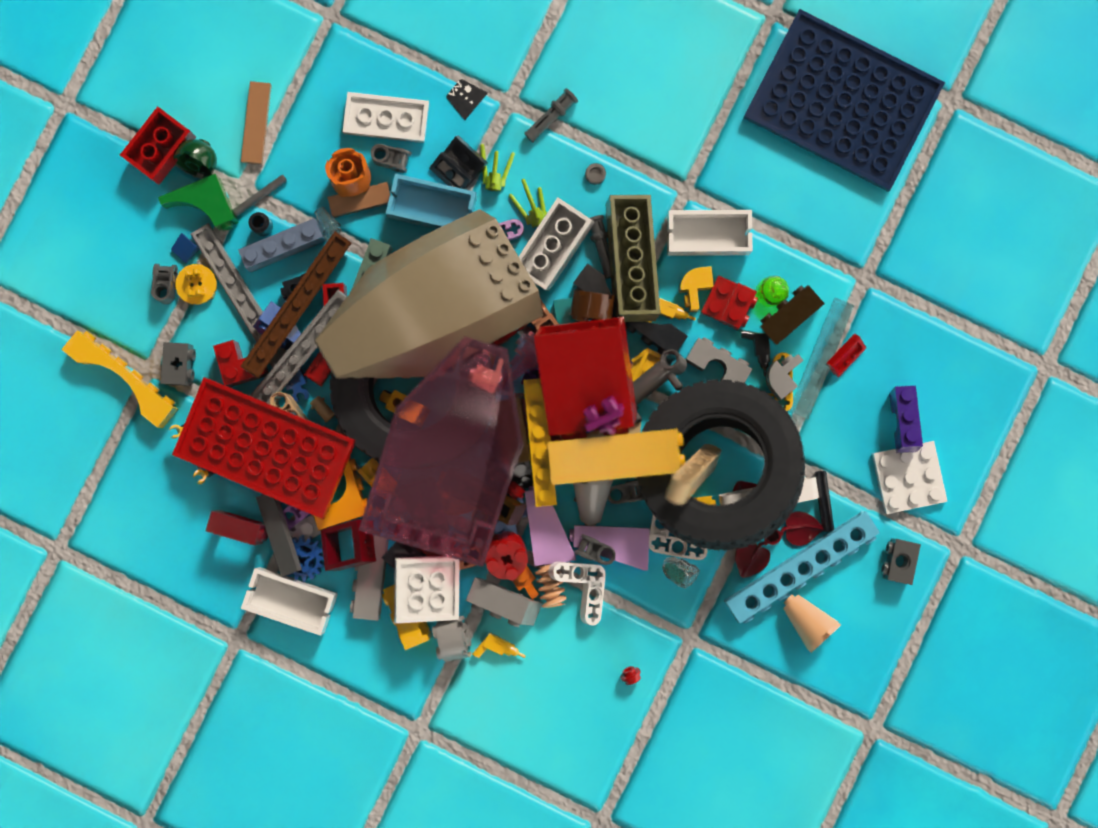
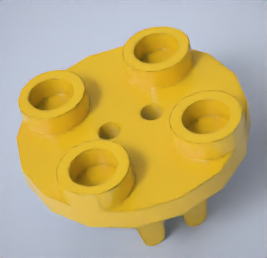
M192 264L179 272L175 287L183 301L193 305H201L215 297L217 280L215 274L208 267L201 264Z

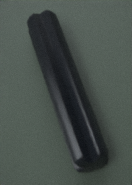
M816 471L814 475L819 494L818 503L823 532H830L834 530L827 473L826 471Z

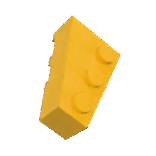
M395 584L383 589L384 594H382L385 605H389L391 620L397 627L398 636L404 649L407 650L428 641L432 634L427 622L395 623Z

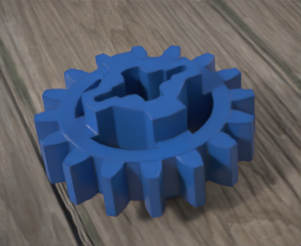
M301 535L299 540L296 537L292 538L298 559L300 556H309L307 560H299L302 570L292 573L295 575V580L302 577V580L306 581L308 576L311 580L316 577L315 574L319 575L322 572L321 568L325 566L322 561L324 556L321 554L323 547L319 548L317 546L319 544L318 540L313 543L311 536L307 540H305L304 535ZM316 557V564L313 567V559Z

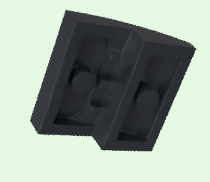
M458 135L454 137L445 151L438 155L429 169L448 186L466 189L488 162Z

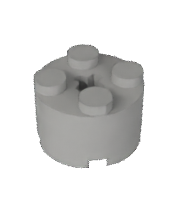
M463 615L459 616V620L437 621L436 626L432 627L433 637L438 641L439 647L436 648V653L439 660L443 659L447 662L471 657V651L468 652L467 647L471 646V637L468 624L462 622L465 619Z

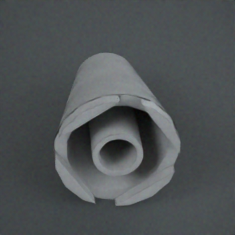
M613 479L573 483L580 520L585 525L595 526L601 522Z

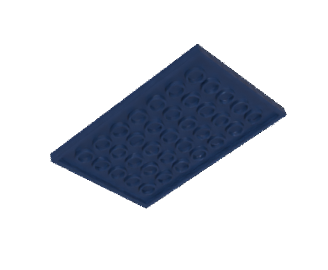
M799 9L743 118L889 192L945 82Z

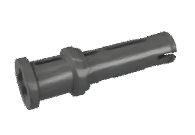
M565 88L563 90L564 93L556 101L553 100L551 102V107L524 132L525 136L532 143L559 116H564L566 114L565 111L573 103L576 104L578 102L576 96L569 89Z
M598 215L590 218L595 222L590 229L592 234L590 238L592 242H595L605 279L611 278L609 245L607 242L608 232L605 231L603 224L604 216Z

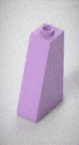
M528 486L529 491L525 492L534 565L552 564L557 561H575L576 556L553 505L536 507L534 486Z
M574 525V529H570L569 542H573V547L579 548L582 540L581 535L585 534L611 546L616 553L615 561L648 571L649 528ZM589 542L587 543V545H586V547H585V551H586L587 548H588ZM604 549L601 551L600 556L611 559L612 552L609 549Z

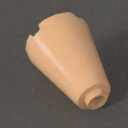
M792 594L783 602L786 605L783 608L807 650L811 653L841 626L837 620L800 595L795 597Z

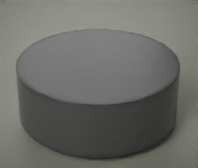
M598 163L589 165L585 174L587 181L593 185L601 184L606 177L605 168Z

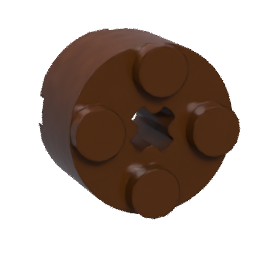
M573 290L570 315H572V319L577 321H588L589 318H593L592 320L612 318L615 295Z

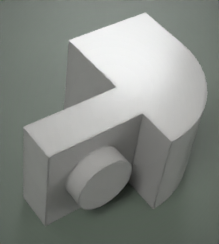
M799 354L794 357L792 355L786 357L781 362L783 366L778 361H775L767 370V386L778 401L798 387L788 373L804 361Z

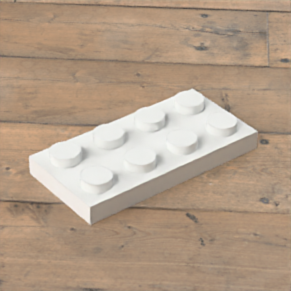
M347 92L343 134L425 143L429 101Z

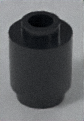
M256 212L250 216L248 223L253 232L259 236H267L271 233L273 223L267 215Z

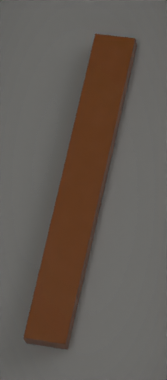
M334 231L240 367L257 379L260 377L352 242Z

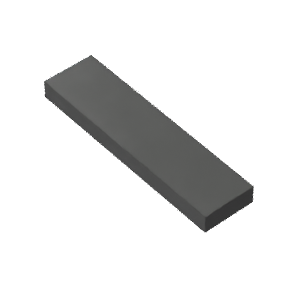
M264 494L256 497L281 577L302 570L280 501Z

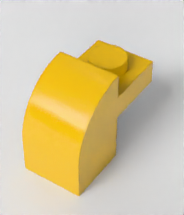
M711 266L690 270L683 277L679 285V293L687 292V295H684L685 307H689V312H697L699 310L698 291L711 290L714 287Z

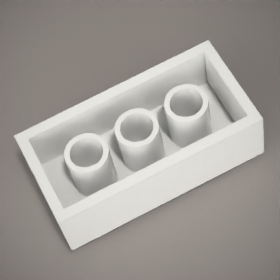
M558 197L519 255L533 282L547 291L551 290L595 223Z

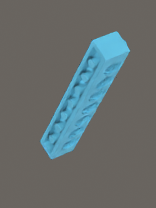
M861 511L836 527L833 531H830L725 599L724 602L736 621L746 624L755 618V613L759 611L765 612L772 607L771 603L775 600L781 601L790 595L788 592L796 588L798 590L807 584L806 580L813 577L815 579L824 573L823 569L826 567L838 565L842 562L841 558L843 556L855 554L859 551L858 547L864 543L868 545L877 539L876 535L880 532L868 513ZM854 529L859 532V537L855 541L850 537V533ZM839 540L842 547L840 551L835 552L833 543ZM818 552H823L824 560L821 563H818L815 559ZM801 563L807 565V571L804 574L798 572V566ZM784 574H788L790 577V582L787 585H782L780 582ZM770 585L773 592L770 596L765 597L763 589L765 586ZM754 597L755 605L747 608L745 605L746 599Z

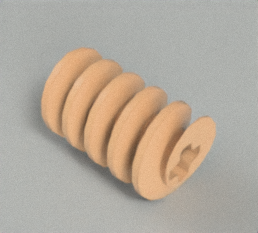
M551 564L538 566L540 570L535 572L536 575L542 576V578L537 580V583L544 585L538 589L545 592L540 599L547 601L541 605L542 608L565 605V603L561 602L566 600V596L560 595L565 591V588L558 587L563 582L553 580L549 576L548 570Z

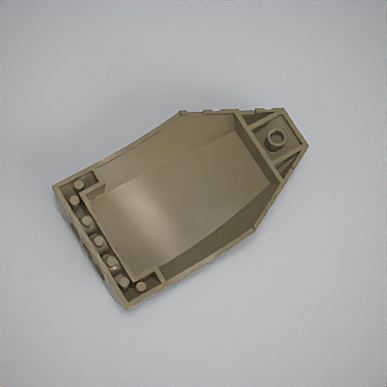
M479 209L416 239L370 266L315 339V343L335 378H431L477 350L542 317L543 312L539 290L496 218Z

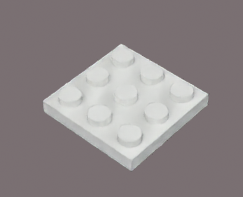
M934 441L923 443V447L918 452L896 453V449L872 453L885 514L948 502Z
M459 556L395 558V623L459 620Z

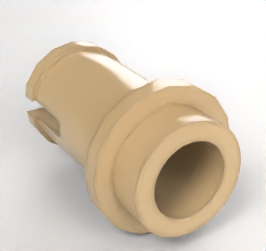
M317 396L310 402L311 409H315L326 423L335 414L324 402V397Z

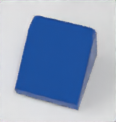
M181 233L171 251L187 264L199 251V247Z

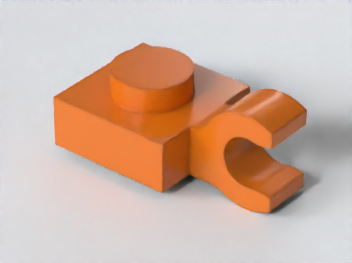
M526 566L523 573L512 581L519 591L525 588L532 599L539 595L531 583L536 577L529 567Z

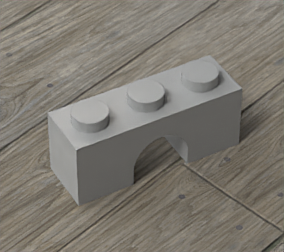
M705 337L702 339L698 338L686 357L687 363L703 371L708 362L717 361L724 368V374L721 379L745 383L752 371V368L748 367L749 363L741 358L736 360L731 357V352L724 348L717 349L713 346L714 343Z

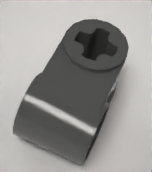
M376 144L372 147L371 157L377 166L399 173H407L406 165L408 158L412 154L410 151L383 144ZM383 151L386 153V156L383 159H377L375 157L376 153Z
M155 263L152 272L151 294L160 303L170 304L175 299L178 267L177 265H172L171 267L160 266V264ZM163 289H167V295L160 298V292Z
M634 480L625 482V484L611 486L607 500L612 504L642 501L644 498L640 492L638 481ZM613 489H618L621 493V497L617 501H614L610 496Z
M585 534L581 535L582 540L578 550H575V554L604 565L613 563L616 553L611 546ZM589 542L588 548H587V550H586V552H585V551H584V550H585V547H586L587 543ZM609 549L612 552V558L609 561L601 559L600 553L602 550Z

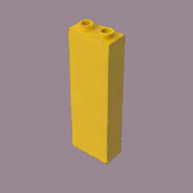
M678 429L548 442L552 485L676 473L685 464V455L680 453V446H683V435L678 433Z

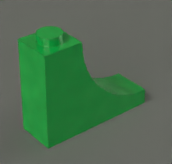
M216 174L158 197L160 204L166 209L175 206H190L205 212L218 230H230L234 227V224L238 223L222 181Z

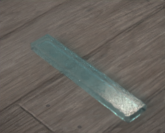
M836 297L833 299L789 412L809 419L829 369L827 362L837 350L854 308L853 304Z

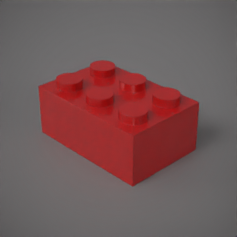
M157 106L121 152L120 156L160 185L178 160L177 158L174 159L173 156L179 146L186 140L196 139V136Z

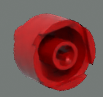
M503 531L488 539L485 545L487 570L493 576L504 580H515L523 573L528 563L525 543L518 534Z

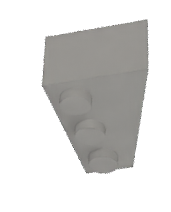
M475 577L466 599L467 602L472 603V608L479 611L486 609L490 611V616L501 619V617L509 619L507 623L516 627L520 625L534 626L543 603L538 600H531L524 597L525 595L517 594L503 586Z

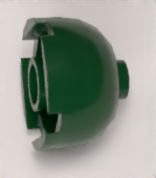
M204 139L186 140L179 146L173 156L174 159H178L176 164L180 168L194 176L197 173L203 174L202 178L212 175L217 165L216 153L210 143Z

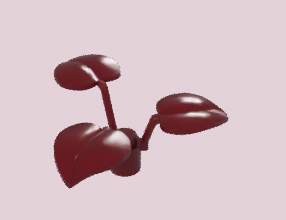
M739 480L736 482L732 492L753 488L757 484ZM792 512L785 521L787 526L783 527L780 531L775 530L773 534L765 538L764 541L759 542L758 545L755 543L748 545V547L736 549L735 561L740 576L742 578L753 576L768 565L770 552L761 546L779 543L784 531H786V538L790 543L802 546L811 542L823 531L822 525L816 518L806 512Z

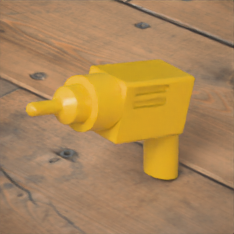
M659 298L661 316L671 320L673 318L696 320L695 317L690 316L688 312L684 311V308Z
M490 632L472 653L473 656L480 658L489 649L499 655L504 653L508 656L519 655L523 658L526 657L515 648L514 644Z

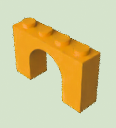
M351 456L343 472L346 478L345 493L337 502L330 504L325 519L314 516L318 530L369 515V501L363 497L361 491L364 490L361 478H357L355 472L358 470L357 463L354 458L351 459Z

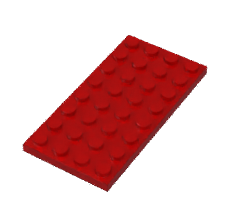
M203 377L172 455L318 518L325 519L356 440Z

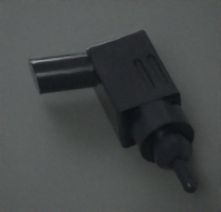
M741 330V338L753 340L754 356L757 357L758 363H760V367L763 369L764 377H766V369L770 362L769 338L765 333Z

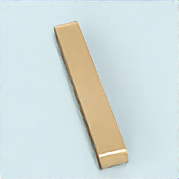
M704 444L673 475L665 496L666 499L676 504H684L715 470L721 449L711 444Z

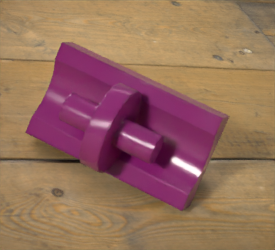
M610 396L601 403L605 410L604 412L599 414L595 405L584 409L583 413L587 421L585 427L588 432L598 427L600 433L608 431L610 435L616 433L615 426L620 424L618 417L623 415L624 407L622 403L618 404Z

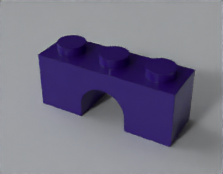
M916 385L895 386L889 395L891 412L895 413L897 418V428L894 432L896 453L918 452L923 447Z

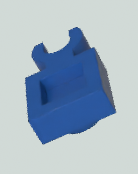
M300 368L285 388L287 391L293 389L292 397L296 402L300 401L298 393H302L305 399H308L310 396L308 390L302 386L307 383L302 368Z

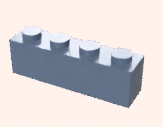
M313 218L243 247L238 251L245 268L250 272H254L326 242L319 222Z

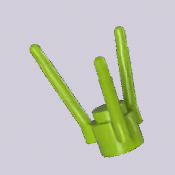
M482 143L480 145L481 157L486 160L485 147ZM494 152L492 172H489V175L487 174V165L483 169V184L486 190L501 191V187H505L506 178L515 156L514 152L510 155L502 178L501 174L497 173L499 152Z
M522 179L521 182L532 210L528 211L529 216L512 194H509V197L525 218L527 225L531 224L532 228L540 225L547 214L542 188L538 187L540 210L539 207L536 208L526 180Z

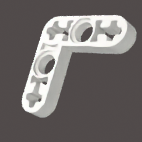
M652 514L649 531V549L651 551L693 560H702L707 556V548H700L703 550V554L700 553L698 557L691 551H688L689 555H685L687 543L677 537L668 536L669 531L665 527L658 529L655 526L656 517ZM656 537H659L661 542L667 543L666 539H670L668 552L664 551L666 548L664 546H659L658 549H655V546L651 544L652 540L655 541ZM675 541H680L683 544V550L680 553H675L672 550V544ZM689 545V547L691 548H697L694 545Z
M553 562L548 570L550 578L561 582L583 583L580 610L581 621L592 626L598 624L602 615L606 576L604 568L595 564ZM579 567L581 574L578 578H575L573 572L575 568ZM559 569L567 570V574H556V571ZM588 572H597V576H590ZM592 589L596 590L594 600L589 598V593ZM593 613V617L588 618V614Z

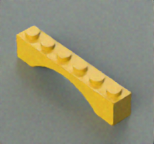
M77 330L61 350L77 363L101 365L120 375L135 393L141 415L157 428H164L178 411V408L174 406L176 402L167 395L163 397L159 394L158 391L160 389L151 382L147 384L143 381L144 376L135 369L131 371L127 368L128 363L122 358H115L111 355L112 350L106 345H99L95 342L96 337L90 332L85 331L84 333Z
M541 379L523 380L536 507L557 505L555 485H552L548 452V442H551Z

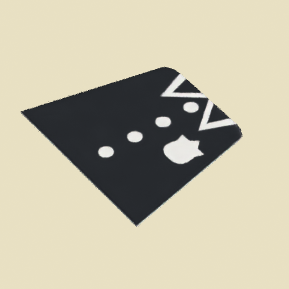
M461 79L447 94V99L463 119L466 120L488 92Z

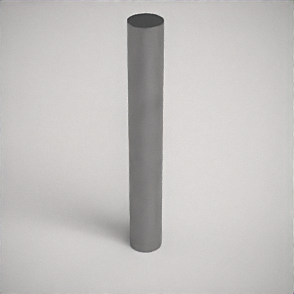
M283 174L234 208V213L239 216L287 182Z

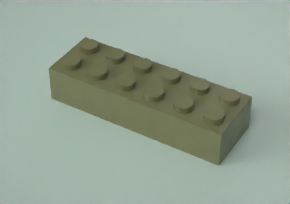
M610 195L605 206L612 295H615L613 306L614 318L624 317L625 322L656 321L661 313L651 195Z

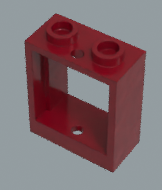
M223 510L211 511L205 530L206 532L250 545L263 544V541L268 539L264 522Z
M353 520L321 529L325 571H341L376 562L371 520ZM352 529L355 558L341 561L338 533Z

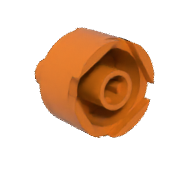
M342 148L335 151L331 159L327 160L325 165L326 174L333 189L339 196L352 197L369 189L371 172L363 154L356 152L352 148Z

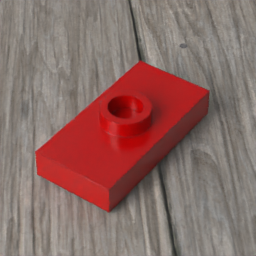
M854 333L828 360L827 365L837 377H840L866 349L860 336Z
M320 351L304 373V376L322 387L331 374V369Z

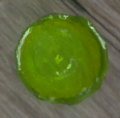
M780 276L763 278L756 286L758 302L765 307L778 306L789 296L787 281Z

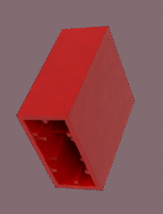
M624 317L540 327L534 335L549 436L561 434L562 441L587 438L588 431L585 427L587 421L583 413L584 409L595 405L600 414L605 411L601 404L602 401L610 396L618 404L622 403L624 407L623 415L618 417L620 424L615 426L616 433L613 435L628 434V427H634L637 408ZM597 427L591 431H599V428ZM608 431L603 432L604 436H613Z

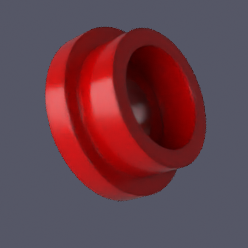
M512 481L511 484L506 485L508 488L507 493L512 498L517 499L519 497L523 499V494L526 491L519 484Z
M630 666L623 670L620 678L626 685H632L641 679V671L637 667Z

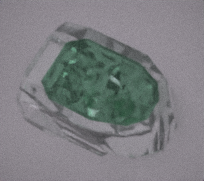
M667 557L662 566L666 577L684 589L694 583L700 572L696 565L690 564L682 558Z

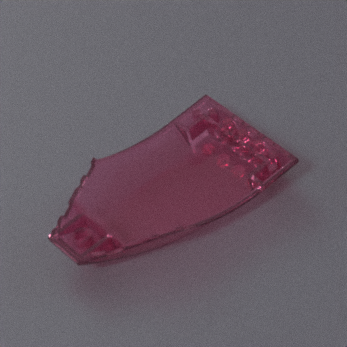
M464 336L396 407L359 531L481 567L484 566L501 508L523 447L507 349Z

